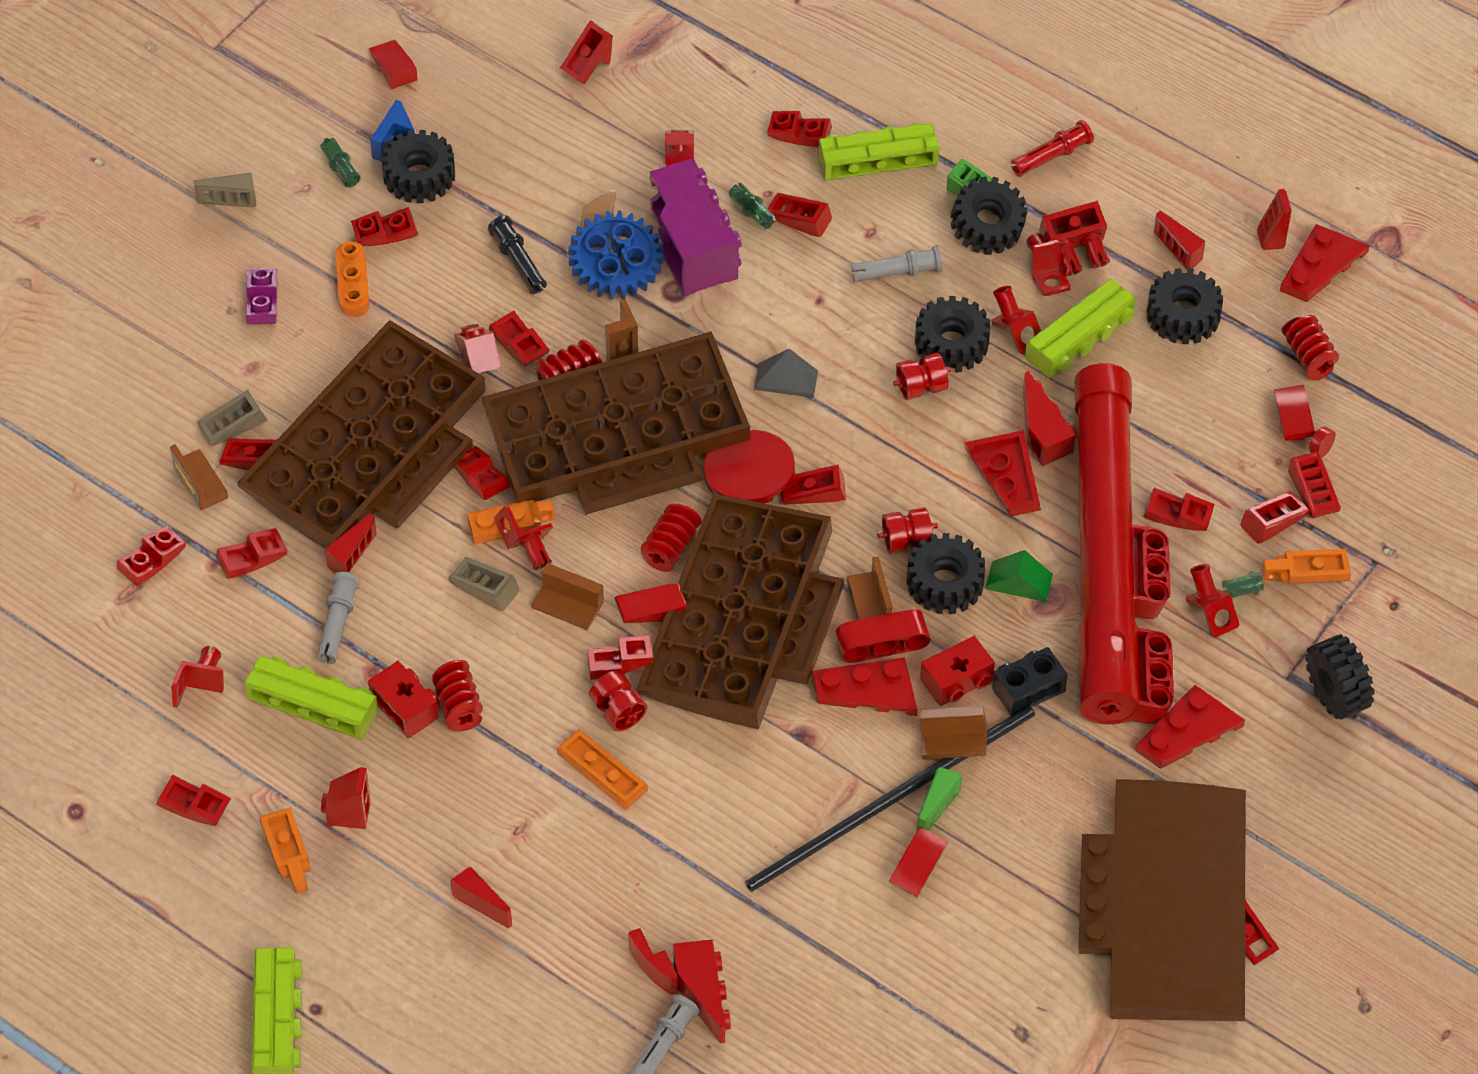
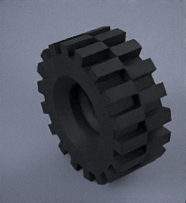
M410 130L407 131L408 136L405 137L400 133L396 135V142L391 139L387 143L388 148L384 147L382 151L384 184H387V190L390 193L394 191V196L399 200L404 196L405 202L411 203L412 199H417V204L424 203L423 199L428 198L430 202L436 200V194L440 197L446 194L445 188L450 190L453 186L452 181H455L452 146L450 144L447 145V140L443 136L438 139V135L435 132L426 135V130H420L419 134H414V131ZM415 165H425L429 167L427 170L421 172H414L409 170L410 167Z
M987 176L980 177L979 183L973 179L969 181L968 187L964 185L957 195L950 217L953 218L951 227L956 229L954 235L957 239L964 238L962 245L966 248L970 244L973 245V251L979 253L980 248L985 249L986 255H991L993 249H996L997 254L1002 253L1005 246L1007 249H1010L1014 242L1018 241L1028 213L1027 207H1024L1026 203L1024 196L1018 198L1020 191L1016 187L1011 190L1009 188L1011 183L1006 180L1004 184L998 183L999 178L993 177L991 182L987 181ZM980 210L993 211L998 215L999 222L997 224L984 223L979 219L977 213Z
M1181 268L1175 269L1174 274L1167 271L1163 273V279L1158 276L1155 279L1154 285H1151L1147 306V320L1151 322L1153 331L1159 329V336L1163 339L1168 335L1170 336V342L1176 343L1177 339H1181L1182 344H1189L1190 339H1193L1194 343H1199L1202 336L1208 339L1211 337L1212 331L1216 332L1218 329L1223 306L1222 290L1219 285L1215 286V280L1212 277L1206 280V273L1202 271L1198 275L1193 274L1194 269L1190 268L1187 269V273H1182ZM1187 300L1194 303L1196 307L1189 309L1181 308L1174 302Z
M949 296V301H945L944 297L937 298V304H934L932 301L928 302L926 309L922 308L920 310L919 317L916 320L915 345L918 355L922 354L923 358L925 355L938 352L944 361L945 367L955 368L956 373L962 372L963 366H966L968 370L974 368V361L980 364L983 361V355L986 356L988 352L991 328L990 319L986 318V311L984 309L979 311V304L975 301L971 305L968 304V298L962 297L961 301H956V296ZM945 332H957L964 337L959 340H948L941 335Z
M943 533L941 539H938L936 534L931 535L930 542L928 543L925 539L921 540L918 548L914 546L911 551V557L909 556L907 585L910 596L914 595V601L918 605L923 601L924 609L928 611L935 607L937 614H943V609H949V614H956L958 607L961 608L962 612L967 610L969 602L974 605L978 601V596H981L983 592L986 562L984 557L981 558L982 552L979 547L973 550L974 543L968 539L964 543L962 542V536L957 534L955 539H950L949 533ZM940 570H950L956 573L958 578L952 581H942L937 579L934 573Z
M1342 634L1310 646L1306 650L1308 654L1305 655V660L1308 662L1306 670L1310 673L1308 678L1315 687L1313 690L1315 695H1319L1320 703L1327 707V712L1330 715L1333 714L1335 719L1340 720L1370 708L1371 704L1374 703L1372 695H1375L1374 688L1371 687V684H1373L1372 677L1367 672L1369 668L1362 661L1364 657L1361 652L1358 653L1356 651L1357 646L1353 642L1350 643L1349 638L1343 637Z

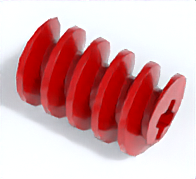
M1315 315L1293 318L1285 323L1281 332L1286 337L1289 345H1291L1292 351L1296 354L1308 378L1311 380H1321L1332 372L1334 364L1339 360V354L1334 350L1333 344L1328 341L1329 337L1327 334L1323 333L1324 329L1321 324H1318V319Z
M582 339L578 342V345H569L567 351L565 349L559 350L557 356L550 354L546 360L539 359L536 362V374L538 381L602 363V360L591 343Z
M673 503L668 505L664 510V514L659 517L658 523L654 525L652 532H650L646 541L641 546L640 552L644 560L654 569L664 572L671 571L673 569L672 564L678 562L679 555L685 551V546L691 541L690 537L695 535L696 528L702 524L699 514L682 504Z
M465 660L449 661L436 669L432 675V682L435 686V692L439 697V704L442 707L446 725L449 729L460 732L475 728L481 724L483 719L480 715L483 711V705L479 702L480 696L476 692V684L472 681L473 675L469 671L470 666Z

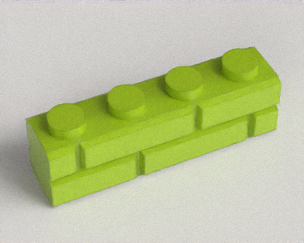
M914 123L907 127H886L872 132L857 131L854 134L844 136L829 135L826 138L819 139L818 155L824 179L832 180L937 165L939 145L932 123Z
M1109 279L1030 339L1026 344V360L1033 366L1038 367L1039 371L1048 378H1051L1057 372L1064 373L1069 369L1074 359L1078 356L1085 357L1092 350L1093 345L1100 339L1102 341L1107 340L1117 326L1120 324L1126 325L1132 320L1135 314V297L1126 289H1122V286L1115 280Z
M261 655L245 681L247 699L361 740L366 735L369 725L372 724L378 711L376 696L370 690L363 687L354 689L346 686L340 679L335 677L326 679L316 675L313 670L307 667H300L298 669L288 665L282 658L275 656L270 659Z
M276 947V949L256 948L254 950L253 1074H295V1068H301V1048H295V1038L302 1037L301 1018H296V1009H302L301 988L296 989V979H302L303 970L302 959H296L295 950L292 947Z

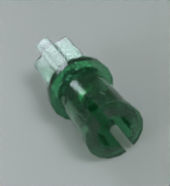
M325 138L320 147L329 160V167L332 171L337 172L345 187L355 186L361 177L351 164V157L348 153L343 152L335 138Z
M742 183L735 184L730 189L729 197L742 208L745 216H751L765 229L771 228L772 224L776 222V217L762 205L763 200L759 196H754Z

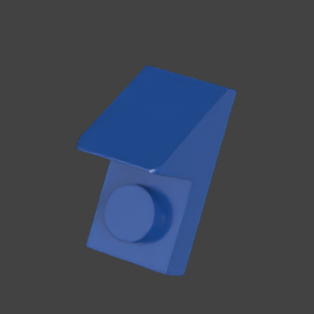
M395 100L370 139L372 158L381 162V157H383L382 151L384 147L388 148L387 143L391 139L396 142V135L402 133L405 137L408 136L407 131H414L406 110L399 100Z

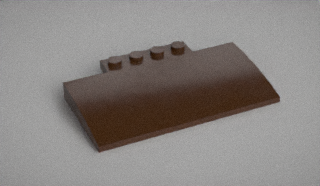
M389 320L237 482L238 487L281 520L324 549L370 513L372 515L375 514L398 529L454 468L456 463L473 447V440L453 428V426L486 391L485 377Z
M712 331L481 397L516 502H528L529 500L537 502L577 490L586 515L702 481V473L695 458L696 455L750 440V425Z
M714 493L678 582L680 593L682 592L687 608L677 613L674 610L666 613L652 648L653 662L645 666L636 688L637 693L696 714L759 729L777 679L808 685L844 588L843 578L817 573L832 534L831 517Z
M1116 779L1115 834H1082L1079 954H1112L1111 1019L1245 1021L1246 790L1186 782Z

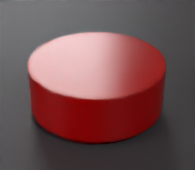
M1326 426L1320 427L1310 441V453L1318 451L1321 458L1330 451L1335 441V431Z

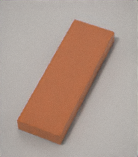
M580 729L557 747V754L624 810H627L648 791V784Z

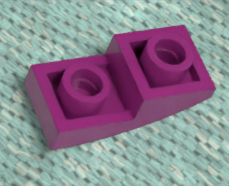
M258 268L247 270V324H276L277 269Z

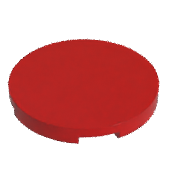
M750 430V440L707 452L704 459V477L710 491L720 495L760 503L773 501L774 496L791 485L795 476V460L789 445L780 437L761 430Z

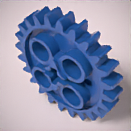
M620 210L616 217H612L611 213L606 211L604 219L596 213L594 223L585 219L584 228L577 226L576 236H571V246L568 248L569 266H573L572 275L579 276V285L588 282V292L593 291L595 288L599 289L598 297H602L605 292H609L611 300L614 299L615 293H620L622 299H625L626 292L628 291L633 296H637L638 287L647 291L648 282L655 283L656 274L661 273L660 264H663L664 255L662 254L663 244L659 243V234H652V225L643 227L644 218L639 219L637 222L633 221V213H630L627 218H623ZM623 236V237H626V238H628V239H626V240H621V239H619L618 237ZM600 247L601 250H593L591 248ZM631 260H639L641 262L632 263ZM612 270L614 273L608 274L603 271Z

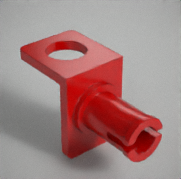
M1041 233L1031 234L1026 240V245L1032 252V278L1042 295L1050 296L1069 291L1071 285L1061 270L1060 241L1046 242ZM1048 279H1057L1061 282L1055 287L1044 284Z
M1011 286L999 287L993 291V295L1002 314L992 319L991 322L993 325L1009 328L1018 352L1024 354L1026 353L1027 343H1024L1021 339L1022 330L1030 326L1035 336L1041 332L1034 311L1018 308Z
M504 506L494 517V521L507 549L518 546L524 547L534 570H538L539 567L540 569L544 568L547 563L551 564L552 560L549 558L541 539L553 528L552 524H545L521 532L510 507ZM504 518L509 522L510 533L505 528Z
M1200 564L1191 568L1190 573L1192 574L1197 592L1186 597V601L1203 609L1211 636L1216 638L1238 628L1240 624L1231 594L1215 588L1210 566ZM1224 609L1228 612L1229 619L1224 626L1219 627L1215 623V615Z
M205 646L202 648L197 663L181 662L171 686L173 707L178 708L186 687L219 693L223 692V669L216 667L221 658L219 649L212 647L208 656L210 646Z

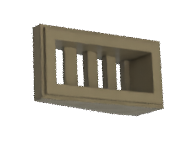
M252 173L194 180L198 204L239 207L257 206Z
M246 390L197 423L210 444L214 446L267 421V418L250 392ZM250 409L249 413H244L245 410ZM238 414L240 418L235 421L233 415ZM227 419L230 425L225 427L221 422L222 420ZM213 424H216L220 430L216 434L210 427Z
M468 557L464 558L448 578L451 584L501 611L506 609L519 592V587L513 575ZM473 570L474 573L470 576V578L468 580L465 579L468 576V574Z

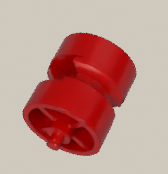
M938 352L923 356L919 364L911 359L896 363L897 380L893 381L894 387L899 386L905 400L921 397L925 393V389L932 393L948 390L949 381L947 373L951 372V367H945L944 361Z
M926 507L911 509L907 516H903L901 512L883 514L882 532L877 533V538L884 539L889 554L906 551L907 545L910 544L913 548L914 546L918 548L919 542L923 539L927 543L930 542V536L933 535V529L938 528V523L931 522Z
M612 671L603 675L593 684L589 691L590 699L601 712H606L604 717L615 731H624L635 726L644 717L648 708L636 690H631V683L621 671Z

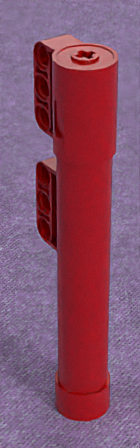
M1098 363L1081 369L1076 374L1074 381L1079 450L1082 622L1079 626L1080 711L1083 717L1099 724L1114 725L1127 721L1157 724L1168 712L1174 701L1172 642L1168 635L1163 632L1138 628L1135 617L1144 619L1157 618L1170 598L1169 540L1167 535L1159 529L1132 524L1130 452L1132 378L1129 372L1121 366L1110 363Z

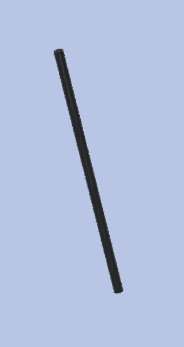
M1029 705L989 729L987 732V746L1034 717L1035 712ZM968 757L943 758L746 880L745 884L750 892L757 890L933 780L939 767L949 770Z

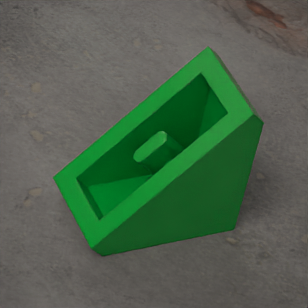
M1023 550L992 561L986 589L1046 602L1053 574L1027 551Z

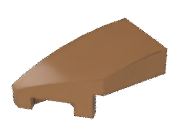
M616 190L606 192L583 207L580 227L584 228L585 219L594 223L596 213L602 219L606 217V211H609L613 216Z

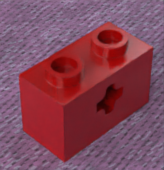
M974 635L922 661L920 680L941 707L949 702L953 703L960 700L966 693L976 688L982 689L993 680L995 662Z
M399 660L368 680L369 690L376 696L377 706L408 739L439 718L437 707L439 700L430 688L425 689L420 684L416 673L411 668L406 669Z

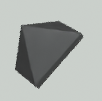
M787 349L759 363L754 390L814 398L818 370L791 349Z

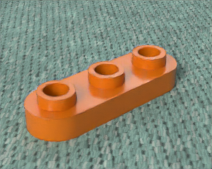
M348 241L340 244L336 249L340 309L346 316L359 317L364 315L370 306L365 249L360 243Z

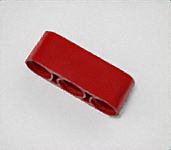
M909 609L845 622L839 625L835 631L843 659L849 663L920 650L931 641L923 613L918 609Z

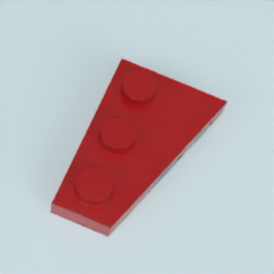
M1316 224L1282 281L1280 292L1308 302L1329 285L1333 277L1341 271L1344 273L1358 257L1362 258L1369 251L1370 245Z
M1024 430L964 442L966 451L1010 516L1041 510Z
M905 657L812 671V680L818 704L855 709L858 706L875 707L879 712L889 713L890 709L906 711V715L917 716L918 709Z
M1194 685L1136 744L1135 751L1161 769L1193 753V749L1206 742L1211 744L1220 739L1222 734L1232 729L1236 731L1244 727L1245 719L1200 687Z

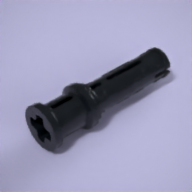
M507 215L495 218L490 222L487 230L498 241L500 252L509 256L531 294L542 292L543 289L540 284L543 288H546L547 283L524 249V239L512 227L513 222L511 218Z

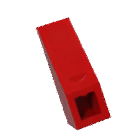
M1029 371L1025 372L1023 399L1027 446L1040 464L1045 466L1074 453L1077 433L1074 426L1070 422L1067 423L1063 418L1057 403L1051 401L1046 395L1042 383L1039 380H1035Z
M713 939L674 943L673 960L675 972L678 976V990L684 997L690 999L698 1006L700 1011L698 1016L720 1043H725V1030L731 1029L729 1009L723 1010L722 1001L727 1000L725 980H718V971H723L721 952L714 951Z

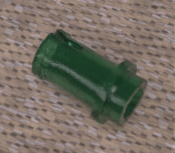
M1250 571L1247 576L1223 580L1222 587H1226L1223 591L1231 594L1232 598L1251 593L1254 596L1259 595V591L1264 590V583L1259 572L1254 573Z

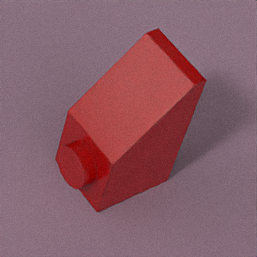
M357 768L330 781L328 793H323L321 800V812L326 813L328 826L366 829L371 805L367 768Z

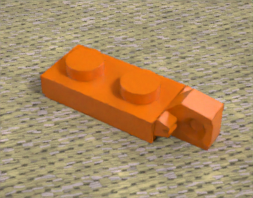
M529 500L528 502L504 505L510 507L521 532L539 527L542 522L555 520L554 507L551 500L537 502ZM504 506L467 513L474 544L503 539L494 521V517ZM504 518L505 528L510 533L509 522Z
M1345 549L1285 551V555L1277 556V559L1264 560L1261 568L1263 580H1280L1281 583L1288 584L1350 581L1351 577L1347 551Z
M291 807L260 816V823L278 874L281 875L282 880L290 878L295 894L308 891L304 873L311 871L309 857Z

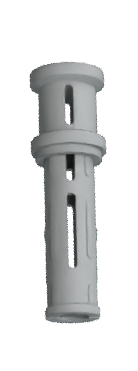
M935 245L932 249L915 252L913 249L908 250L904 256L856 264L852 263L851 269L852 272L864 270V272L853 275L854 282L907 272L912 276H917L918 272L933 269L940 272L942 271V261L939 247Z
M337 572L333 575L332 582L334 587L332 595L328 596L326 602L329 612L316 656L323 663H326L327 656H329V664L336 662L346 617L354 608L353 596L355 590L359 588L360 580L356 575L348 572Z
M681 995L673 997V1005L665 1017H661L657 1021L658 1030L629 1074H653L674 1041H679L684 1037V1029L691 1018H695L699 1014V1008L693 1001Z

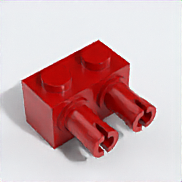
M1098 200L1042 216L1039 232L1044 236L1046 242L1060 241L1061 265L1066 277L1072 275L1071 271L1076 275L1083 270L1074 248L1086 247L1092 268L1094 269L1099 268L1098 263L1103 267L1110 262L1102 243L1107 230V223Z

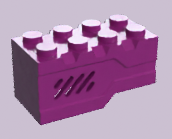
M694 158L650 171V183L652 187L656 186L658 193L650 199V208L660 226L658 232L663 243V258L683 296L737 280L738 267L742 264L739 255V248L742 247L741 238L736 230L733 231L731 227H728L730 226L728 213L725 209L721 210L720 206H717L719 205L717 193L714 188L710 189L707 185L708 180L704 169L698 168Z

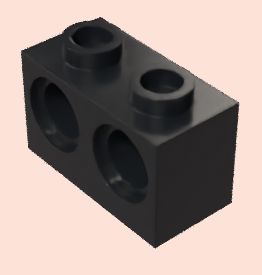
M1046 647L1040 651H1031L1018 661L1001 665L994 671L992 689L1010 716L1028 705L1034 707L1066 692L1068 674L1051 649Z

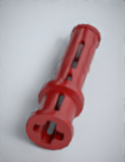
M1077 121L1076 126L1066 131H1058L1054 138L1047 143L1011 160L1012 170L1018 177H1021L1057 156L1072 154L1075 148L1083 144L1093 143L1094 135L1092 129L1086 121Z

